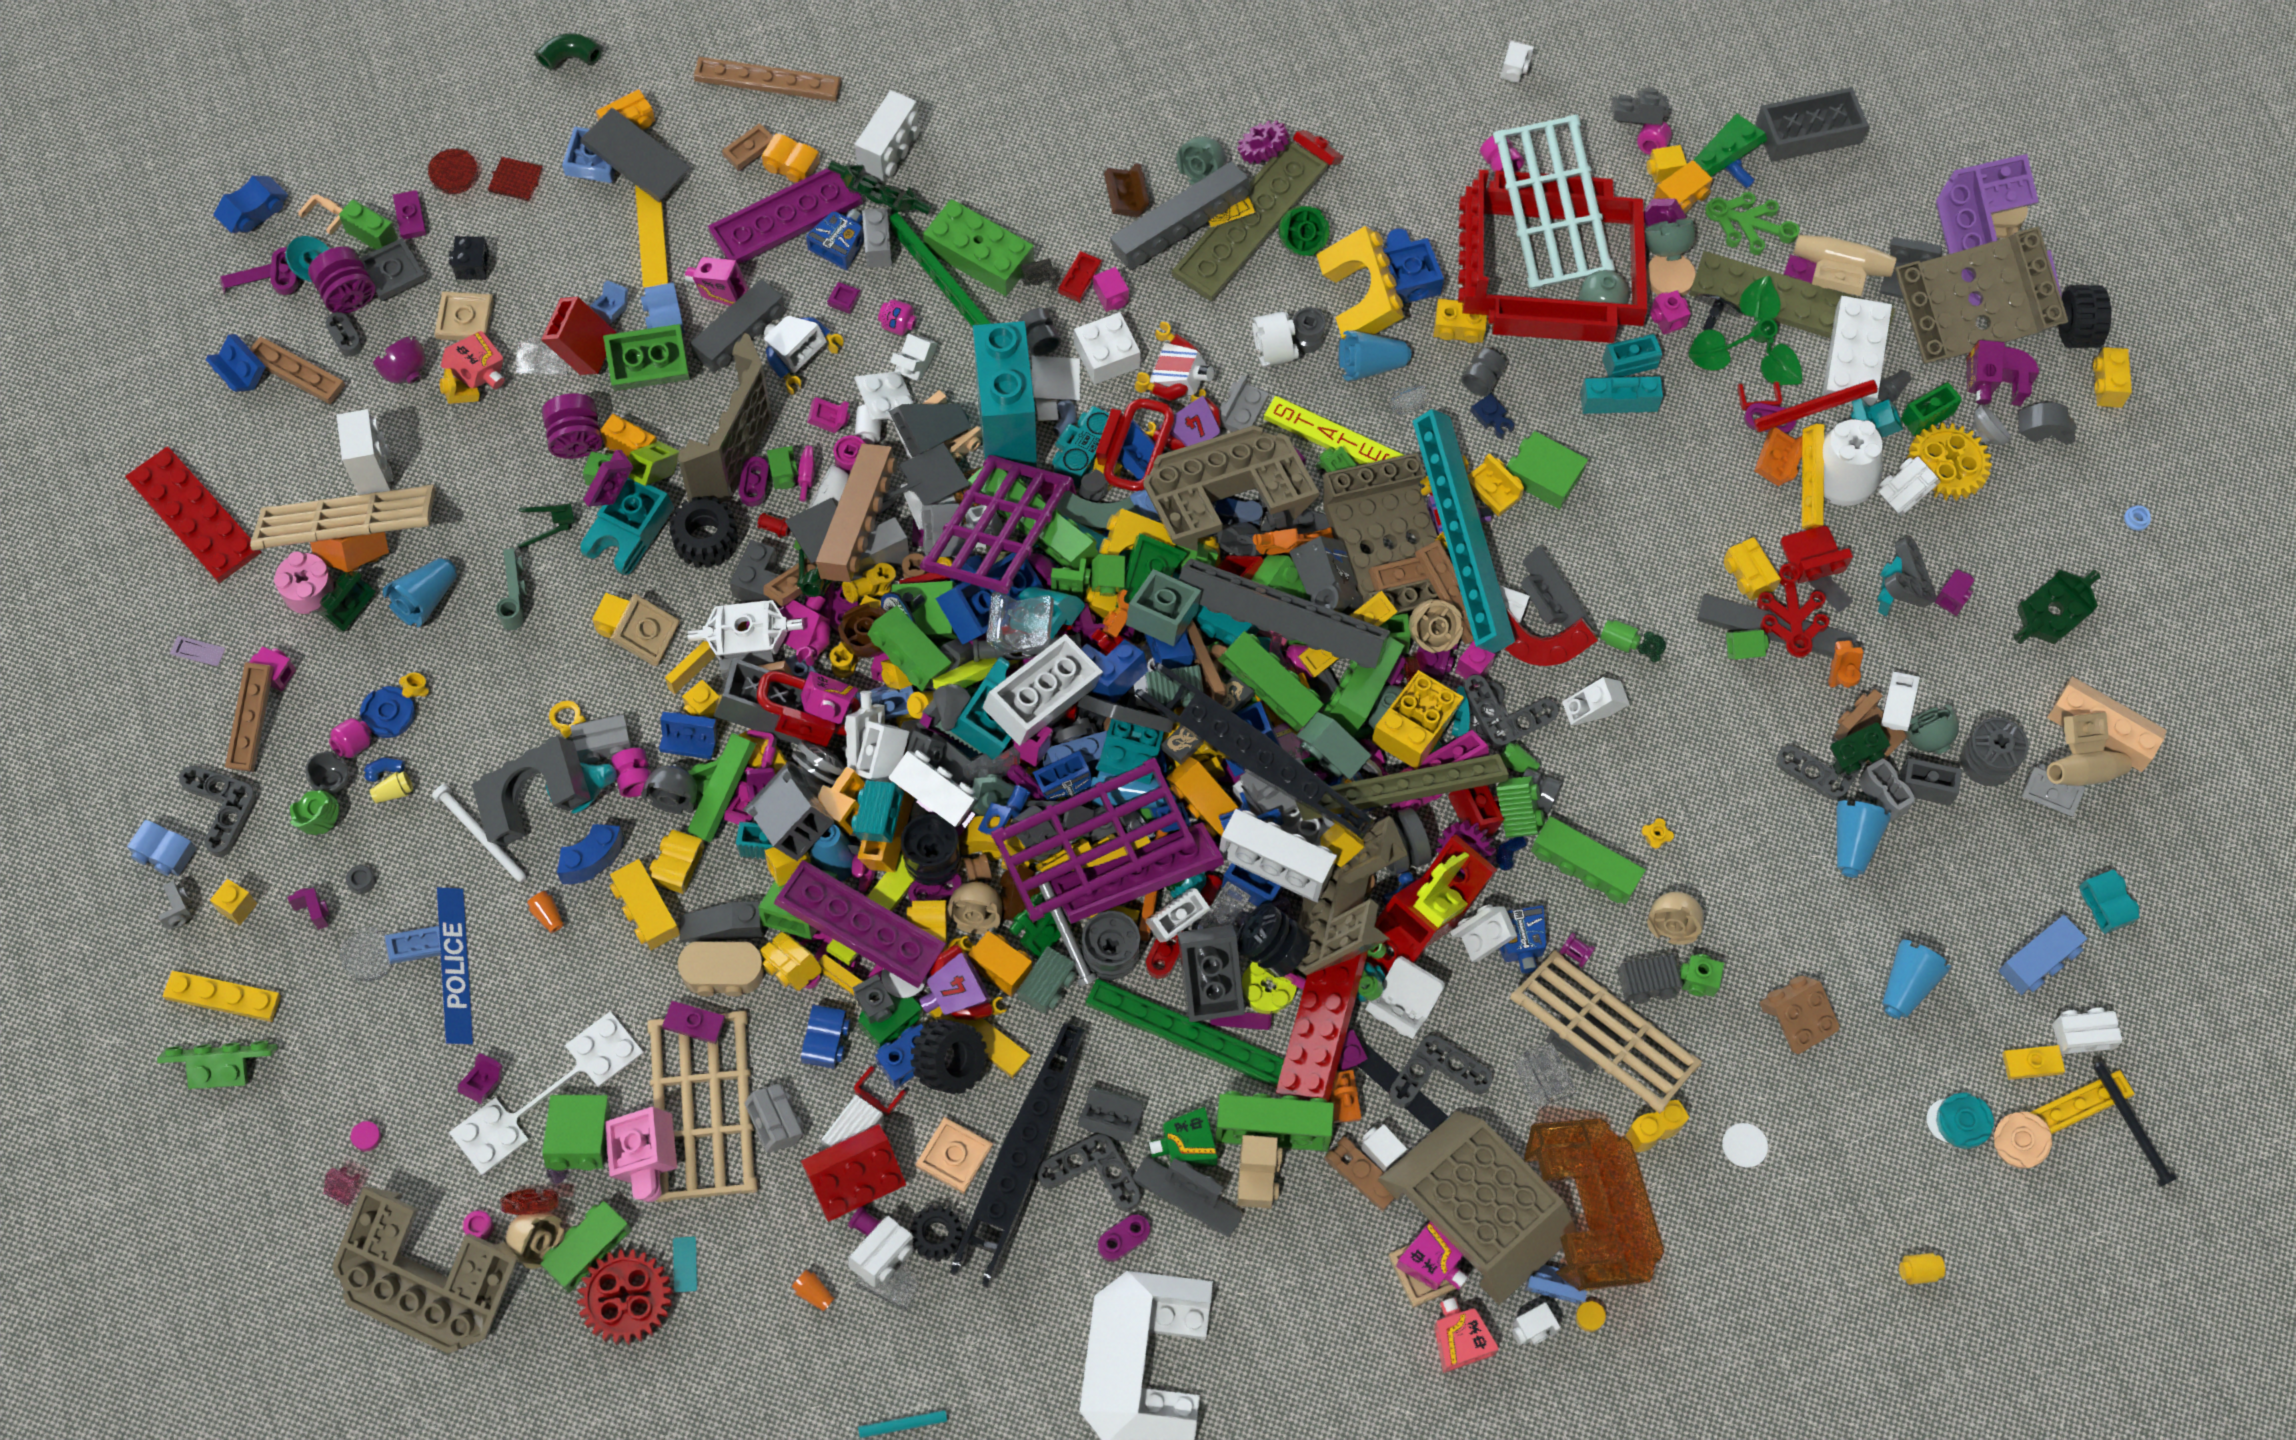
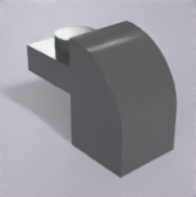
M2040 403L2018 411L2019 433L2031 441L2037 442L2053 436L2065 445L2075 442L2076 423L2074 419L2069 417L2067 406L2059 403Z

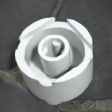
M1282 311L1253 318L1255 323H1252L1256 350L1259 349V352L1263 353V356L1259 357L1262 367L1291 362L1299 358L1296 343L1293 344L1291 336L1295 335L1293 320H1289L1287 312L1284 313Z

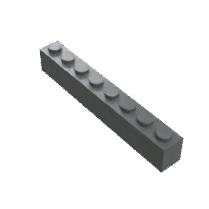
M1191 558L1182 567L1179 581L1201 590L1199 604L1207 607L1211 612L1230 615L1236 621L1249 622L1256 625L1260 630L1279 633L1287 640H1298L1306 643L1312 649L1328 651L1336 658L1350 659L1364 668L1375 669L1382 660L1390 634L1389 630Z

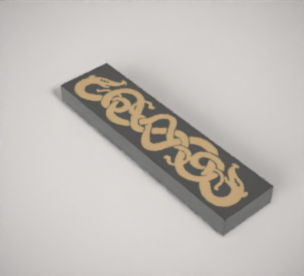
M1233 676L1225 684L1227 697L1223 700L1222 706L1235 714L1254 696V690ZM1179 727L1161 744V750L1182 765L1204 743Z

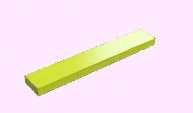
M902 853L898 857L895 872H886L867 896V898L891 912L906 895L910 885L915 882L905 868ZM834 939L827 946V952L849 966L858 955V953Z

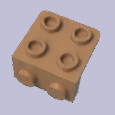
M1874 689L1868 696L1864 693L1855 702L1854 706L1856 709L1852 713L1847 710L1837 722L1840 726L1834 737L1841 740L1874 723H1879L1891 744L1884 753L1886 757L1883 759L1886 760L1906 739V735L1903 730H1892L1881 726L1884 712L1877 705L1883 695Z
M1798 976L1792 979L1788 986L1771 991L1767 994V998L1759 1002L1763 1012L1777 1017L1791 1051L1796 1054L1804 1052L1839 1030V1023L1821 982L1805 976Z

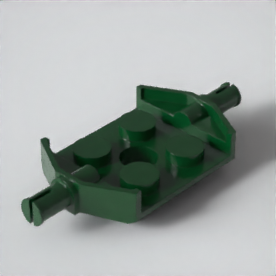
M831 160L828 170L841 175L840 178L843 179L850 193L855 194L858 192L863 194L874 203L891 207V211L894 213L916 209L928 215L932 205L918 200L911 187H908L903 195L894 186H884L877 183L878 180L870 175H860L863 165L844 166Z
M2059 570L2051 580L2018 605L2017 611L2024 627L2014 635V640L2017 641L2019 639L2017 643L2022 644L2029 637H2036L2048 643L2056 644L2098 607L2091 585L2101 578L2100 573L2096 574L2097 571L2092 570L2086 577L2081 578ZM2048 607H2057L2061 615L2051 614Z

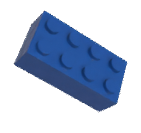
M1013 552L995 562L986 577L1001 581L1017 553ZM1026 558L1013 580V586L1007 594L962 582L935 599L963 645L1013 616L1023 603L1019 598V594L1028 587L1043 589L1044 587Z

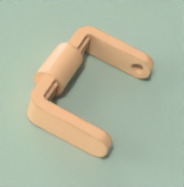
M317 194L313 195L300 209L298 215L304 218L317 203L321 204L325 209L338 215L326 230L328 234L332 235L342 224L339 213L343 209L328 198H323Z

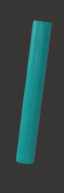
M943 1410L859 1426V1437L861 1439L947 1422L946 1411Z

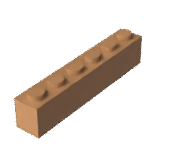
M861 444L816 560L820 579L851 583L854 573L859 571L860 557L862 552H865L867 549L869 533L874 531L877 512L880 513L882 510L883 497L889 491L891 475L897 470V458H894L892 447Z

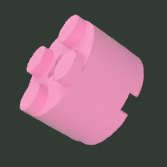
M292 552L278 566L274 577L276 588L286 605L292 611L300 614H310V611L317 610L321 606V599L328 592H332L335 589L333 578L324 561L310 553Z

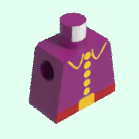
M1979 340L1966 357L1967 392L1976 393L1977 404H1990L1992 402V394L2002 382L2005 342Z

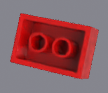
M879 1124L801 1160L819 1206L828 1222L907 1185L889 1140Z

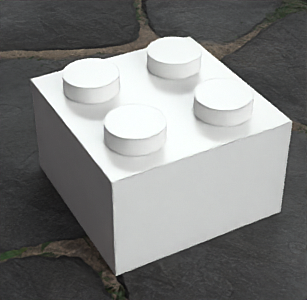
M1120 312L1074 329V346L1094 385L1140 368L1141 352Z

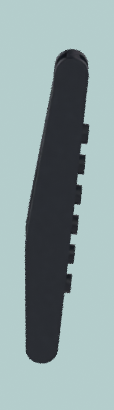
M1157 662L1154 665L1155 670L1180 687L1176 695L1166 707L1142 689L1136 690V696L1247 774L1339 825L1358 839L1362 840L1375 823L1371 817L1348 802L1265 734L1162 664ZM1188 692L1194 697L1181 715L1178 716L1174 713V710ZM1324 794H1327L1345 809L1341 816L1318 804Z
M1067 1022L1063 1023L1051 1051L1002 1144L952 1263L951 1275L956 1276L959 1274L969 1247L973 1245L994 1253L982 1280L983 1287H990L1035 1183L1038 1168L1043 1162L1072 1068L1085 1036V1029ZM1059 1055L1067 1058L1062 1073L1052 1070ZM981 1221L1004 1230L998 1244L984 1241L975 1236Z

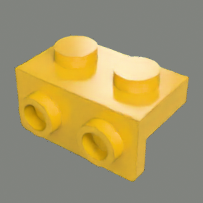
M1490 453L1485 456L1483 464L1467 475L1471 490L1498 517L1522 498L1524 486L1517 476L1511 475L1505 469L1503 462L1498 458H1494Z

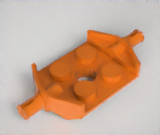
M1297 528L1255 534L1253 536V543L1256 545V550L1263 555L1264 553L1268 555L1290 554L1289 551L1319 536L1332 539L1334 537L1331 528L1304 534H1298Z

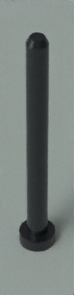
M2099 1061L2094 1064L2093 1067L2158 1175L2160 1180L2156 1182L2159 1187L2178 1179L2174 1172L2169 1173L2104 1063Z

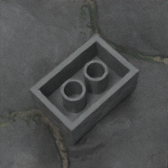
M1227 925L1177 932L1185 1005L1189 1021L1195 1022L1244 1015L1237 938L1233 926Z

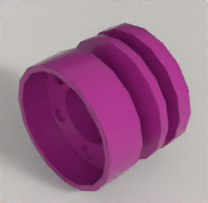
M350 247L328 249L319 254L308 268V275L329 312H341L344 314L354 312L364 307L375 294L373 281L366 269H364L365 266L356 251Z
M568 393L556 396L543 405L541 411L544 427L547 430L548 449L552 455L563 459H577L588 456L591 451L596 452L601 447L603 440L600 426L597 422L598 414L593 398L584 394Z

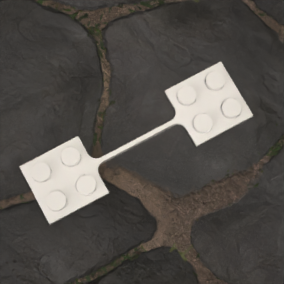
M900 371L855 376L854 378L872 421L883 419L893 421L889 413L890 410L902 404H914ZM895 425V428H896V430H897V432H898V435H899V437H900V439H901V442H902V444H903V446H904V448H905V451H906V453H907V455H908V458H909V459L913 458V457L910 455V453H909V451H908V449H907V447H906V445H905V443H904V441H903V439H902V437H901V435H900V433H899V431H898V429H897V427H896V425ZM908 483L901 484L900 487L902 488L906 486ZM907 491L903 494L917 527L921 530L923 529L921 518L923 504L916 493ZM952 494L932 505L957 503Z
M611 1011L565 1045L576 1059V1067L518 1112L508 1113L495 1097L449 1132L482 1176L529 1141L517 1125L518 1118L579 1072L587 1073L599 1088L644 1053Z

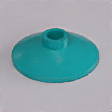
M299 236L288 244L286 248V261L290 269L298 277L312 282L308 275L309 264L319 254L328 250L329 247L317 238Z

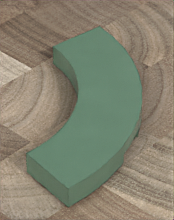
M1069 490L1065 492L1056 507L1063 516L1091 530L1108 531L1106 527L1112 514L1115 515L1121 508L1139 515L1130 497L1114 503H1095L1084 500Z

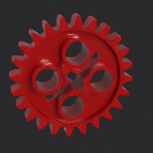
M621 1249L619 1250L618 1258L615 1259L609 1252L607 1253L608 1262L604 1263L598 1258L599 1268L596 1270L588 1267L592 1276L590 1278H581L587 1286L586 1288H578V1293L584 1296V1298L577 1300V1304L580 1307L586 1308L581 1310L579 1315L581 1318L589 1317L584 1324L587 1328L595 1326L592 1331L595 1337L603 1332L602 1339L604 1342H607L611 1336H613L615 1345H619L621 1338H624L626 1343L631 1345L632 1337L634 1336L640 1342H643L642 1333L646 1332L648 1335L653 1336L651 1327L655 1325L661 1328L662 1324L659 1321V1317L669 1316L663 1308L672 1306V1301L665 1297L673 1294V1290L664 1286L668 1285L671 1281L668 1276L661 1277L665 1273L663 1266L655 1269L658 1263L655 1258L647 1263V1254L645 1252L637 1258L635 1250L632 1249L629 1256L626 1257ZM643 1275L646 1277L644 1284L634 1287L631 1285L633 1278ZM609 1279L616 1280V1286L612 1290L605 1291L602 1289L605 1281ZM624 1292H628L630 1296L627 1297V1302L622 1303L620 1298H623ZM646 1292H651V1295L647 1297L637 1296L645 1294ZM601 1298L609 1299L604 1301L603 1303L599 1302ZM647 1304L648 1309L643 1315H634V1309L637 1305ZM609 1308H618V1314L614 1319L608 1320L604 1318Z

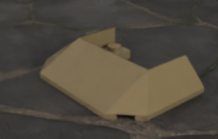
M1253 425L1158 455L1153 463L1150 474L1146 476L1143 482V486L1172 542L1197 551L1198 538L1222 531V523L1211 502L1254 488L1259 492L1271 515L1288 509L1295 520L1319 497L1320 492L1289 437L1280 433L1275 436L1263 432L1264 428Z
M1390 816L1372 825L1363 838L1364 848L1342 868L1336 863L1334 864L1332 875L1318 903L1304 897L1298 923L1309 931L1310 944L1305 957L1297 968L1305 975L1350 960L1389 940L1386 935L1374 927L1379 905L1372 899L1364 903L1363 901L1369 876L1408 855L1394 820Z
M363 1187L332 1264L335 1277H339L345 1292L342 1295L346 1305L447 1354L485 1340L519 1258L504 1241L493 1245L469 1233L463 1239L449 1277L444 1276L401 1255L419 1209L400 1201L403 1193Z

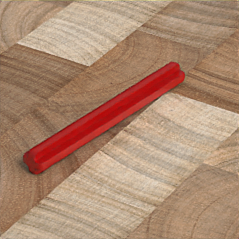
M1869 380L1754 420V426L1757 432H1762L1877 393L1878 387L1875 380Z

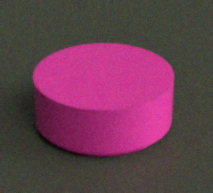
M363 1121L354 1126L350 1137L353 1145L358 1150L366 1152L375 1149L379 1145L381 1132L374 1123Z
M473 1211L463 1221L464 1233L466 1235L470 1233L485 1240L493 1231V1221L487 1213Z

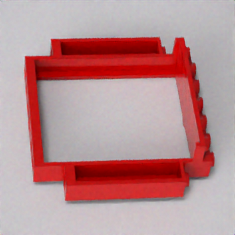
M1479 169L1477 179H1473L1472 186H1466L1464 196L1459 198V211H1463V214L1459 215L1458 228L1463 229V232L1459 233L1458 247H1463V251L1460 250L1458 256V266H1462L1458 273V284H1462V288H1459L1458 303H1462V314L1488 315V324H1492V335L1614 343L1618 325H1644L1647 313V286L1642 198L1614 197L1613 179L1591 177L1599 212L1603 216L1601 221L1630 224L1632 305L1486 294L1489 277H1484V214L1514 216L1509 191L1505 188L1507 183L1504 171L1495 170L1494 180H1489V186L1486 188L1489 170ZM1514 172L1516 181L1531 178L1530 173ZM1581 176L1566 178L1575 218L1590 216ZM1557 180L1542 183L1550 219L1566 220ZM1533 186L1518 188L1524 216L1540 218Z

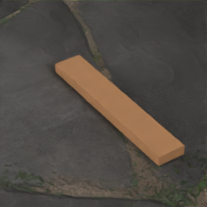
M698 57L693 76L696 82L837 102L841 85V77L705 57Z

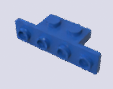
M1132 419L1119 459L1122 466L1131 471L1137 478L1136 480L1139 481L1144 477L1155 443Z

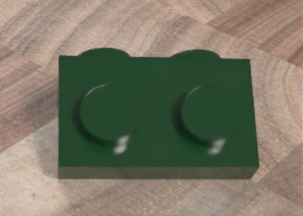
M358 571L343 573L336 581V588L332 592H328L321 599V606L316 611L339 632L346 630L376 592L360 578L362 574Z
M1874 723L1830 745V749L1837 760L1833 765L1837 775L1844 772L1847 776L1862 768L1861 764L1867 761L1873 764L1886 757L1884 753L1891 744L1879 723Z

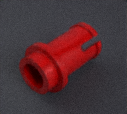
M764 512L759 516L757 522L759 529L778 534L779 538L788 537L791 533L785 522L788 518L780 519Z
M1207 875L1206 885L1200 894L1208 906L1214 908V899L1222 885V880L1214 875Z

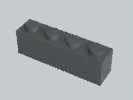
M760 279L690 342L693 356L713 373L717 372L720 368H724L733 357L732 351L735 343L741 341L744 333L749 334L752 340L756 335H761L766 326L773 320L781 317L785 310L783 296L763 279Z

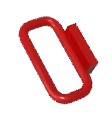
M1140 398L1129 403L1123 415L1121 410L1111 409L1096 449L1098 465L1104 466L1103 474L1105 480L1110 485L1128 491L1138 492L1145 490L1143 482L1146 476L1150 474L1157 456L1163 454L1174 424L1175 415L1169 405L1151 399ZM1141 408L1160 412L1164 415V421L1144 477L1139 481H1131L1115 476L1114 469L1135 412Z
M770 671L762 675L757 690V701L764 710L779 716L775 731L827 747L833 733L846 735L844 724H837L821 717L774 703L768 699V690L771 682H779L803 690L806 682L805 679L779 671ZM856 698L851 706V714L857 712L861 707L859 700Z

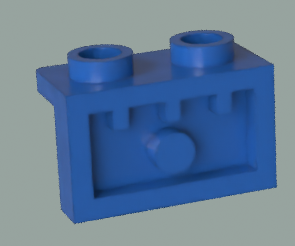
M228 334L219 354L207 355L205 359L213 370L227 383L228 387L235 392L254 390L266 368L236 334Z

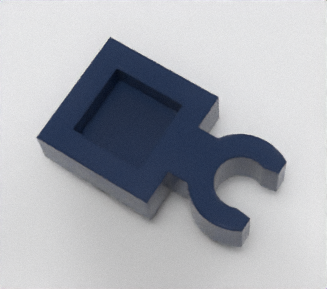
M1491 393L1471 406L1470 412L1485 429L1490 426L1494 427V434L1497 438L1502 439L1504 436L1502 427L1513 432L1514 423L1510 419L1504 418L1507 411Z

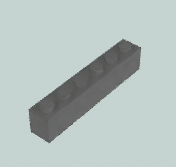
M1232 161L1110 236L1114 254L1129 270L1141 265L1147 259L1163 251L1171 244L1184 238L1190 232L1203 226L1215 216L1224 213L1228 208L1251 195L1248 177Z

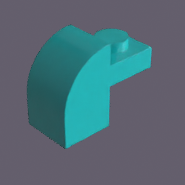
M1862 398L1852 401L1854 409L1851 412L1852 420L1872 422L1881 438L1903 430L1898 409L1889 399L1870 407Z

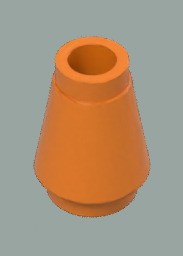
M542 891L528 900L527 904L530 907L528 911L550 933H554L564 926L552 895Z
M807 1269L791 1286L796 1291L795 1295L818 1309L820 1308L823 1312L835 1299L815 1272L810 1273Z

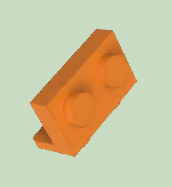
M1776 427L1770 429L1754 472L1777 486L1792 481L1798 473L1797 466L1802 458V436L1794 439Z

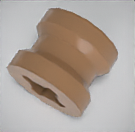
M912 553L903 559L902 570L904 579L929 573L923 571L920 567H913L920 566L924 559L923 555Z
M981 854L973 860L971 858L964 859L969 882H977L982 879L986 881L992 880L986 854Z

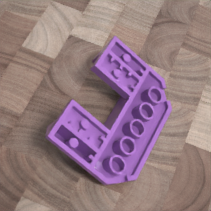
M2027 154L1953 171L1935 200L1948 254L1997 241L1991 214L2034 205L2039 202ZM2048 250V257L2051 263V267L2055 276L2060 296L2062 297L2051 250ZM1968 269L1962 270V279L1966 282H1971L1973 279L1972 272ZM1970 293L1969 302L1974 306H1978L1980 304L1979 295Z

